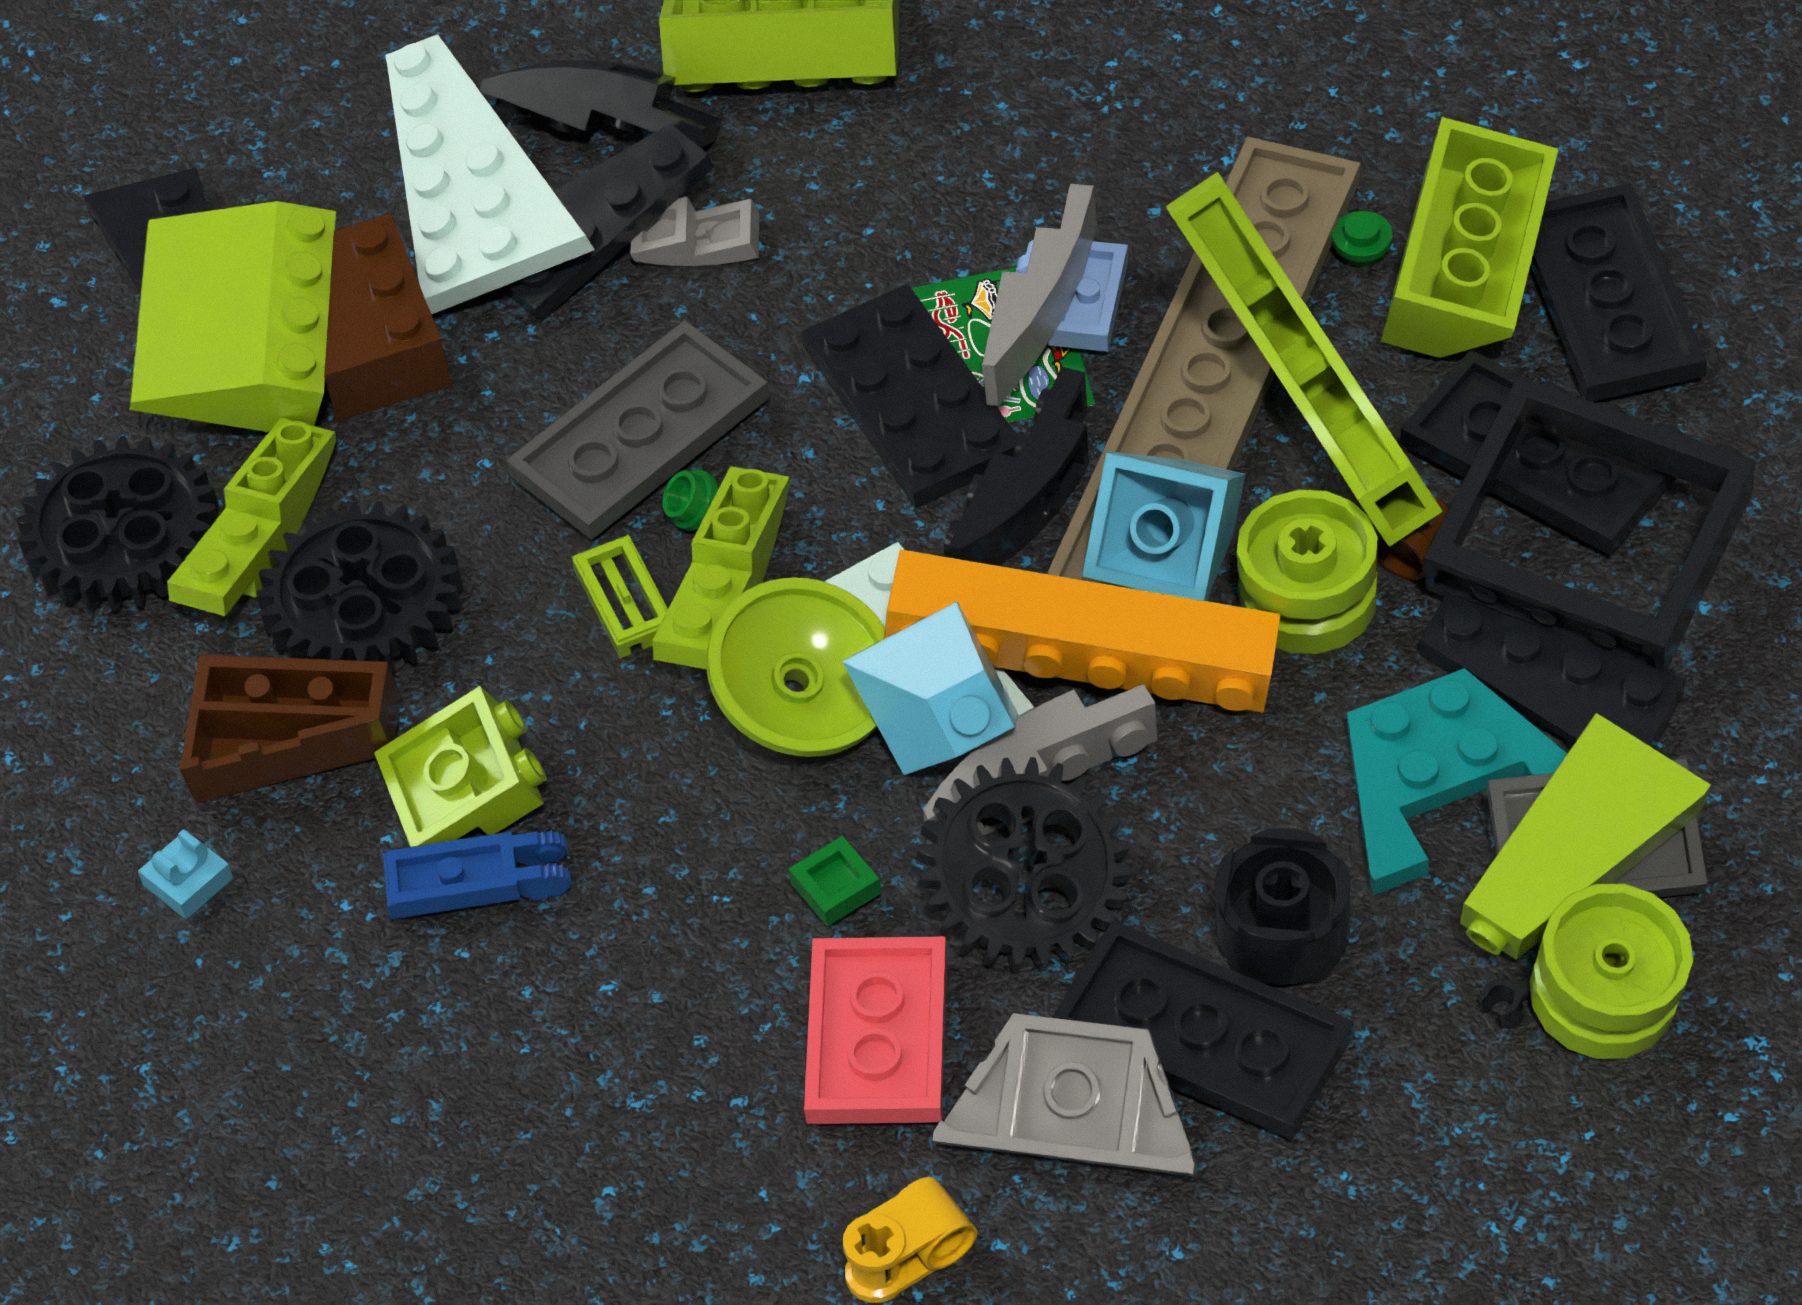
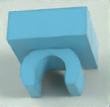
M185 829L179 832L178 837L164 849L157 851L152 859L138 870L143 886L186 920L234 879L229 864Z

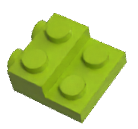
M478 686L374 752L410 847L457 840L476 827H479L488 835L496 834L544 804L537 786L547 780L546 774L536 756L528 748L521 749L517 738L525 734L527 729L520 714L508 700L499 703L481 686Z

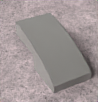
M688 197L679 198L631 241L630 254L635 262L668 266L718 265L759 258V212L752 199L695 211Z

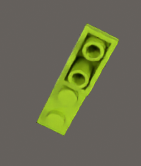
M282 417L277 421L225 486V510L167 581L169 601L226 616L242 594L257 598V591L263 589L259 572L263 569L272 568L268 556L269 551H287L283 534L286 532L297 534L315 498L336 443L335 431Z
M730 466L691 542L692 563L652 640L653 660L706 669L707 648L718 618L736 597L763 582L790 488L789 476L767 473L758 469Z

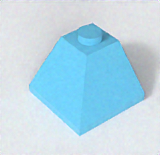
M1106 452L1082 577L1143 591L1207 601L1234 534L1246 474L1181 459Z
M958 600L843 660L844 666L903 775L956 758L1016 726L1018 712Z

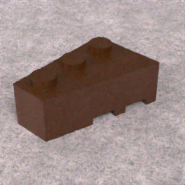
M391 213L334 231L324 376L336 422L452 386L440 335Z
M199 655L180 764V772L195 802L200 803L376 758L374 752L395 739L401 695L388 662Z

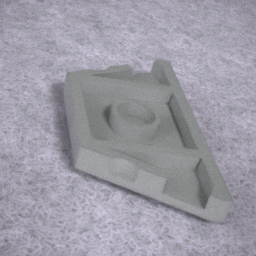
M1013 1013L995 1039V1047L987 1059L978 1064L965 1084L966 1090L945 1121L941 1120L933 1132L932 1141L941 1145L1196 1177L1197 1173L1194 1155L1152 1034L1148 1029Z

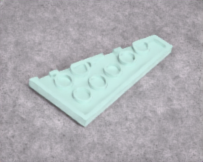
M438 34L406 45L402 49L386 55L419 285L431 314L595 250L584 232Z

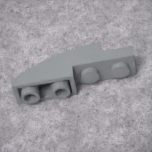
M1142 684L1086 708L1074 689L1039 705L1018 717L1014 728L979 745L959 763L940 784L924 807V821L935 820L942 822L932 810L938 797L956 803L950 789L957 778L975 788L973 774L979 765H983L991 776L996 778L998 777L999 766L1003 758H1009L1016 774H1023L1030 757H1035L1040 776L1048 777L1054 766L1060 763L1063 764L1062 780L1067 781L1075 779L1086 772L1087 769L1119 756H1130L1139 752L1146 745L1157 741L1156 709L1153 698L1145 685ZM1030 809L1022 810V823L1033 819V813ZM993 817L977 821V828L982 835L1006 826L1002 821ZM927 840V844H934L933 842Z

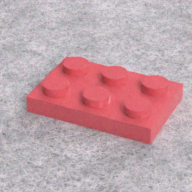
M946 936L812 939L804 1100L806 1124L940 1122L942 1120L947 978Z

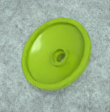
M793 577L775 579L758 584L740 594L725 608L712 631L706 656V670L712 694L728 720L748 738L766 748L788 755L805 757L825 756L844 751L867 738L875 731L877 725L844 666L843 660L883 640L885 626L864 602L846 590L827 582ZM795 680L803 686L804 691L795 692L790 690L785 685V681Z

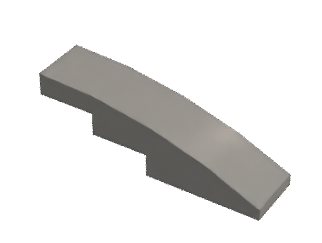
M1070 184L1061 229L1036 227L1027 273L1002 271L982 363L987 405L999 406L1035 364L1064 318L1084 274L1097 229L1094 185Z

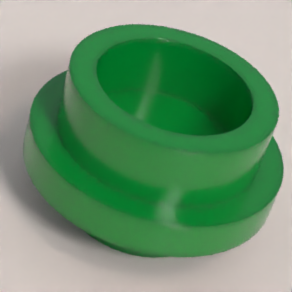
M1369 211L1352 212L1339 219L1332 235V244L1345 263L1360 268L1370 267L1379 263L1392 245V228L1389 222L1379 214Z
M695 469L690 472L686 470L680 471L670 479L663 494L662 504L665 514L672 519L677 527L687 531H694L699 528L718 491L715 477L706 471Z

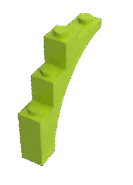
M1216 172L1165 206L1387 545L1390 547L1442 513V509L1220 174Z

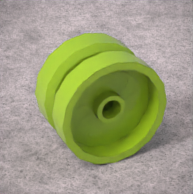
M1295 490L1276 495L1250 512L1239 529L1238 536L1239 607L1280 614L1276 648L1288 653L1319 654L1342 648L1364 633L1376 614L1377 603L1376 569L1378 537L1369 516L1351 500L1328 491Z
M1594 884L1571 893L1551 913L1529 980L1532 1008L1545 1031L1567 1049L1595 1059H1626L1648 1050L1670 1029L1693 964L1690 934L1676 911L1651 892L1627 884Z

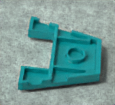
M1465 668L1347 712V730L1356 793L1359 800L1369 884L1373 894H1379L1428 875L1429 859L1408 825L1407 819L1486 790L1488 780L1555 773L1568 754Z

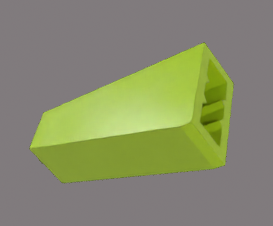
M1596 713L1464 902L1460 924L1468 928L1466 930L1467 936L1476 945L1489 953L1499 955L1503 951L1517 960L1542 940L1551 913L1569 894L1594 884H1613L1695 819L1705 805L1711 784Z

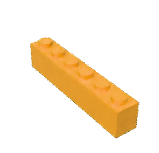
M899 550L887 607L884 639L958 600L993 667L1027 672L1039 678L1056 677L1092 683L1104 689L1121 688L1130 690L1144 684L1150 694H1156L1168 700L1186 699L1220 705L1225 709L1233 711L1250 710L1264 713L1273 668L1280 621L1279 613Z

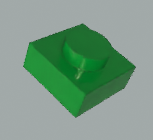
M843 836L788 868L791 885L827 927L881 894L880 878Z

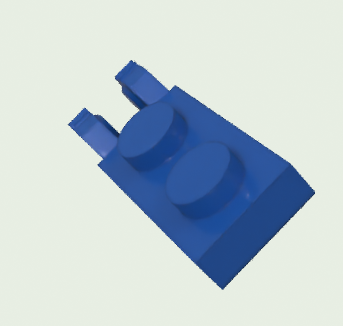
M553 830L512 835V831L387 850L386 853H383L387 907L391 919L519 900L521 899L520 895L532 900L547 899L549 896H562V893L568 892L567 889L571 888L570 871H568L567 867L564 868L563 865L550 864L564 859V855H567L566 838H564V834L561 835L559 831L553 832ZM517 862L528 867L517 868Z

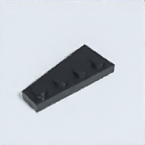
M197 167L83 196L88 213L95 224H98L102 229L107 243L115 256L121 259L128 270L131 281L140 295L149 220L208 211Z

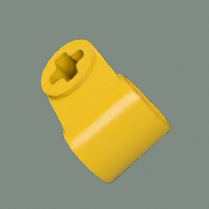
M925 1177L918 1179L901 1190L897 1196L867 1214L856 1218L847 1226L843 1234V1252L848 1260L845 1266L846 1284L850 1292L860 1300L869 1303H883L891 1300L900 1292L936 1270L944 1269L962 1258L974 1244L978 1231L936 1178ZM863 1234H864V1238H865V1245H864V1246H862V1238H861V1236H862ZM885 1270H888V1282H886Z

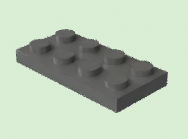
M684 320L506 459L509 476L592 540L769 399L768 382Z

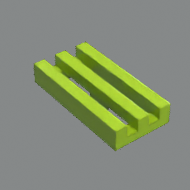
M623 536L572 556L574 571L619 659L631 655L630 647L640 643L643 650L652 647V640L668 608L630 536ZM622 555L654 619L644 621L612 557ZM599 564L631 628L623 630L591 568L592 565Z

